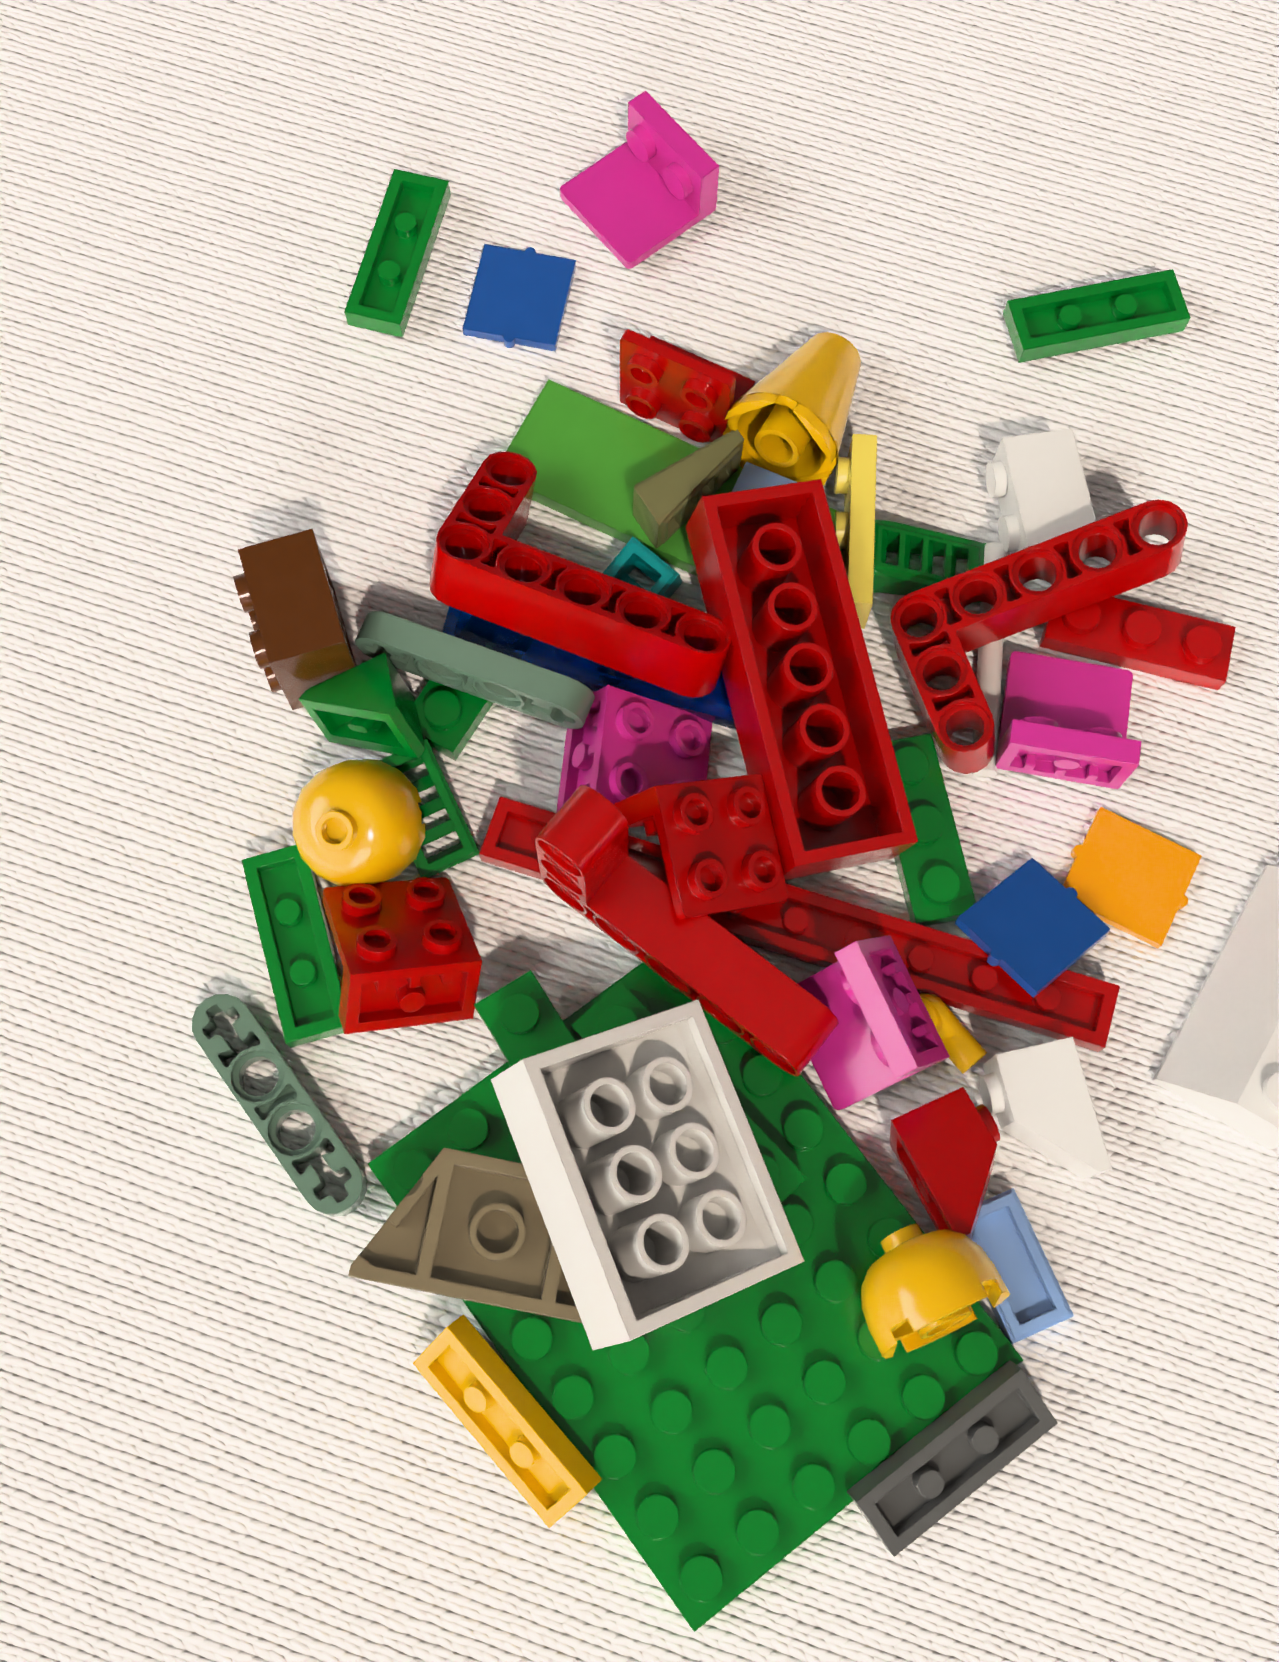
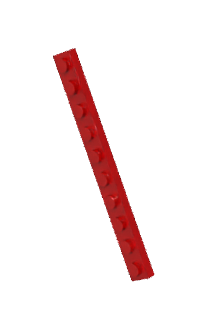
M500 796L479 853L481 861L542 880L535 838L556 813ZM628 835V855L669 885L661 846ZM786 884L788 899L786 901L708 915L744 943L825 968L838 962L835 952L853 942L890 935L919 994H934L940 997L947 1006L1057 1040L1073 1037L1075 1045L1096 1052H1100L1106 1047L1120 989L1119 985L1066 970L1033 998L999 965L991 966L987 962L988 955L972 940Z

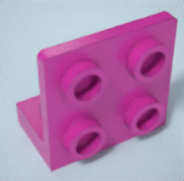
M646 90L628 102L627 142L560 187V198L627 269L634 268L716 210L719 165Z
M1020 651L1012 652L1008 659L996 758L997 769L1118 790L1139 766L1142 741L1127 739L1133 681L1132 672L1126 669Z
M610 685L593 692L595 699L583 727L580 729L567 728L556 813L580 785H586L596 790L614 804L653 786L707 780L712 732L711 720Z
M890 935L853 942L835 952L838 962L797 983L827 1006L839 1022L811 1059L835 1110L845 1109L950 1057Z

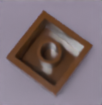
M313 528L238 549L244 573L233 576L240 603L244 612L249 613L254 631L249 632V638L257 664L260 669H264L272 693L282 690L292 710L304 707L299 698L305 690L357 666L334 585Z

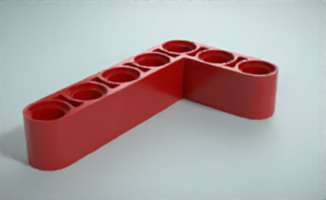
M509 451L490 454L483 461L438 531L429 582L430 591L433 596L445 605L679 695L695 698L710 694L717 685L731 644V639L723 621L706 612L517 541L527 524L537 470L535 465L521 454Z
M1159 499L1144 502L911 592L897 601L890 616L896 654L927 728L932 734L937 752L946 767L957 773H975L989 764L995 751L993 715L966 653L988 643L1001 640L1158 580L1175 571L1181 562L1188 527L1186 514L1178 505ZM1155 534L1167 538L1169 542L1155 545L1144 541L1143 538ZM1092 557H1100L1109 561L1110 564L1106 567L1093 568L1084 564L1083 561ZM1040 579L1047 581L1052 586L1046 590L1033 591L1023 585L1030 580ZM979 601L993 606L991 610L982 614H973L965 610V607L969 604ZM917 624H928L934 627V630L926 636L915 637L906 633L910 627ZM946 675L958 680L955 686L947 690H935L928 686V683L937 676ZM965 728L974 729L982 735L977 742L965 746L950 740L953 733Z
M580 785L535 838L540 874L543 882L561 900L690 1000L695 1001L699 999L703 1010L785 1072L793 1076H799L839 1024L834 1013L816 997L708 915L682 920L678 919L675 915L669 885L628 855L629 824L625 816L602 794L586 785Z

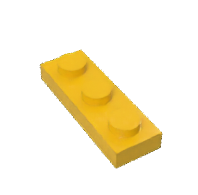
M464 1314L447 1326L413 1362V1365L549 1528L602 1480L599 1474Z

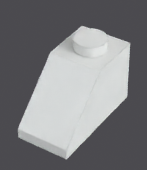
M1073 1037L995 1054L982 1065L985 1073L979 1076V1090L982 1102L991 1115H997L1001 1130L1081 1179L1094 1177L1113 1169Z

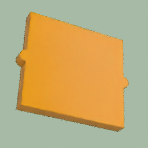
M1100 807L1082 844L1076 845L1071 850V857L1074 861L1062 885L1065 888H1074L1078 893L1076 898L1103 922L1159 948L1164 942L1177 910L1184 908L1188 904V898L1185 896V893L1202 856Z

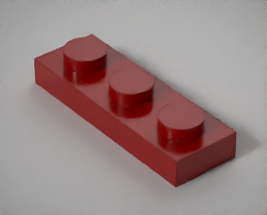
M1110 597L1045 622L1039 647L1218 691L1227 680L1236 627Z

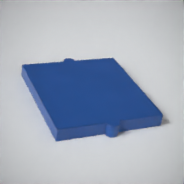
M484 244L462 328L463 335L504 342L506 348H513L516 344L556 352L576 270V260L539 254L532 247L522 251Z
M1033 858L962 913L955 922V925L988 955L987 962L991 966L999 965L1033 998L1105 938L1111 930L1076 898L1078 893L1074 888H1065Z

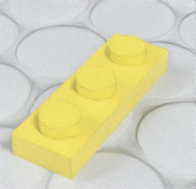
M853 434L847 457H838L835 466L834 493L844 494V512H835L833 524L839 547L843 549L842 558L861 629H865L873 605L877 435Z

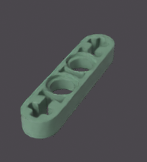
M381 611L368 612L355 639L358 649L371 658L386 653L397 669L569 729L582 728L595 699L594 693L587 686L568 676Z
M215 994L205 999L196 1008L192 1017L193 1035L304 1199L316 1211L331 1217L345 1216L355 1211L363 1202L367 1192V1178L362 1167L253 1011L239 998L229 994ZM222 1011L230 1018L239 1014L240 1017L232 1024L239 1038L248 1047L257 1037L260 1040V1044L237 1054L232 1045L219 1034L210 1038L209 1034L217 1028L216 1022L213 1019L214 1016ZM236 1056L228 1066L225 1060ZM260 1060L273 1062L278 1069L276 1086L271 1092L263 1096L248 1094L243 1085V1076L246 1069L251 1064ZM294 1113H306L315 1122L313 1140L301 1149L291 1150L286 1148L280 1139V1128L283 1121ZM329 1142L332 1143L335 1150L322 1155L328 1166L339 1175L346 1173L348 1170L351 1174V1178L344 1184L345 1190L349 1195L342 1201H338L332 1196L320 1198L318 1192L323 1190L326 1183L316 1167L310 1164L303 1174L298 1168L299 1164L318 1157Z

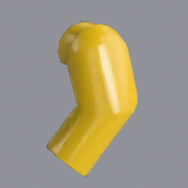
M919 994L950 1056L949 1059L964 1074L988 1052L940 997L934 994Z

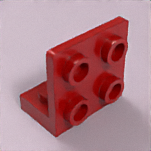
M626 329L620 339V403L627 405L633 413L642 418H656L679 428L686 437L696 442L711 443L723 436L728 425V419L725 420L731 406L756 383V381L652 335L650 338Z
M761 773L657 785L614 803L627 819L628 828L644 826L646 836L658 835L674 911L678 919L682 920L776 904L788 899L787 886Z
M421 877L414 880L381 882L374 885L355 883L349 886L327 887L323 890L322 902L343 964L339 1018L344 1034L473 1019L482 959L448 878Z

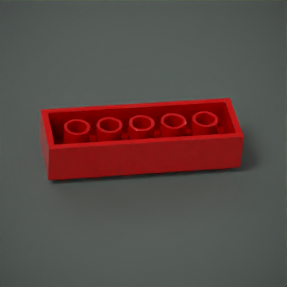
M817 479L702 496L685 527L706 611L708 614L723 621L731 639L721 671L747 775L760 773L762 775L785 880L896 857L916 844L918 838L822 480Z

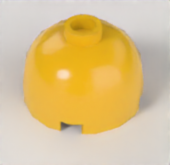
M375 759L345 760L321 770L301 789L292 811V836L300 857L317 876L337 886H349L355 883L378 884L399 876L416 859L425 839V823L422 824V813L418 805L422 801L417 788L399 769Z
M918 1224L901 1228L880 1242L885 1254L870 1266L861 1286L862 1311L868 1329L882 1357L885 1359L894 1356L898 1340H901L907 1353L916 1350L976 1320L977 1317L971 1307L974 1303L988 1297L991 1305L995 1308L1010 1295L998 1270L980 1245L963 1233L947 1229L923 1234Z

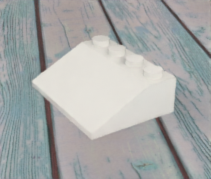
M699 999L522 1059L491 1079L592 1350L631 1341L804 1262Z

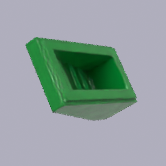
M875 519L873 592L907 595L955 576L956 558L968 559L967 571L984 565L986 543L898 522ZM886 552L897 553L896 565L886 563ZM910 554L920 555V571L909 569ZM933 556L944 557L943 576L932 574Z
M425 739L423 740L425 751L419 759L392 754L380 761L399 769L402 773L422 764H425L429 775L411 782L417 788L418 793L435 786L440 796L419 806L422 819L446 809L450 820L426 830L422 846L456 831L461 843L426 858L421 846L413 862L420 877L429 878L479 855L480 852L428 740Z

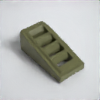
M738 429L730 431L635 485L633 492V516L655 548L664 544L691 517L702 496L713 495L740 468L744 438Z

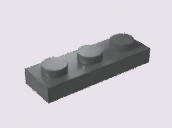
M1009 1360L848 1489L847 1493L884 1547L895 1557L1057 1425L1058 1422L1023 1369Z

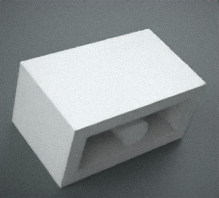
M1073 428L1002 437L993 461L987 463L985 478L990 498L998 499L1001 511L998 521L999 542L1004 545L1005 552H1010L1011 554L1096 521Z

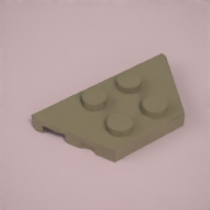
M443 1148L414 1187L388 1217L383 1226L353 1261L348 1273V1277L582 1323L523 1164Z

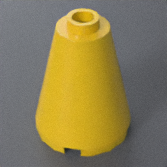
M822 332L814 335L731 406L725 420L728 419V423L723 435L738 429L743 436L744 443L740 467L743 468L745 463L749 462L796 482L821 479L823 486L825 485L837 463L861 367L860 355L849 340L831 332Z

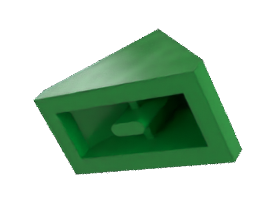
M386 653L380 654L305 690L299 698V701L329 742L419 759L425 751L414 696Z

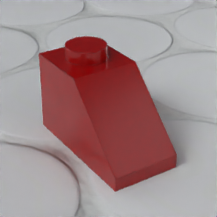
M961 1087L892 1119L890 1146L936 1229H947L963 1233L972 1240L993 1170L1000 1133L987 1107L983 1104L975 1106L965 1088Z

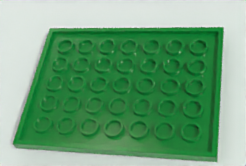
M642 962L564 1019L563 1022L575 1041L580 1040L571 1030V1025L619 981L630 990L652 1015L692 1002V1000ZM705 1010L703 1012L744 1112L807 1177L781 1203L804 1262L631 1341L592 1350L583 1323L463 1300L514 1375L602 1478L594 1487L595 1491L694 1632L853 1502L847 1493L848 1489L1007 1361L1011 1360L1016 1365L1023 1361L1022 1357L979 1302L971 1305L977 1319L966 1326L908 1353L901 1340H898L894 1356L887 1359L882 1357L868 1329L862 1311L861 1286L870 1266L885 1254L880 1242L901 1228L917 1224L804 1077L801 1074L793 1076L780 1069ZM508 1062L504 1063L368 1163V1166L396 1206L410 1192L443 1148L522 1164L491 1079L510 1068Z

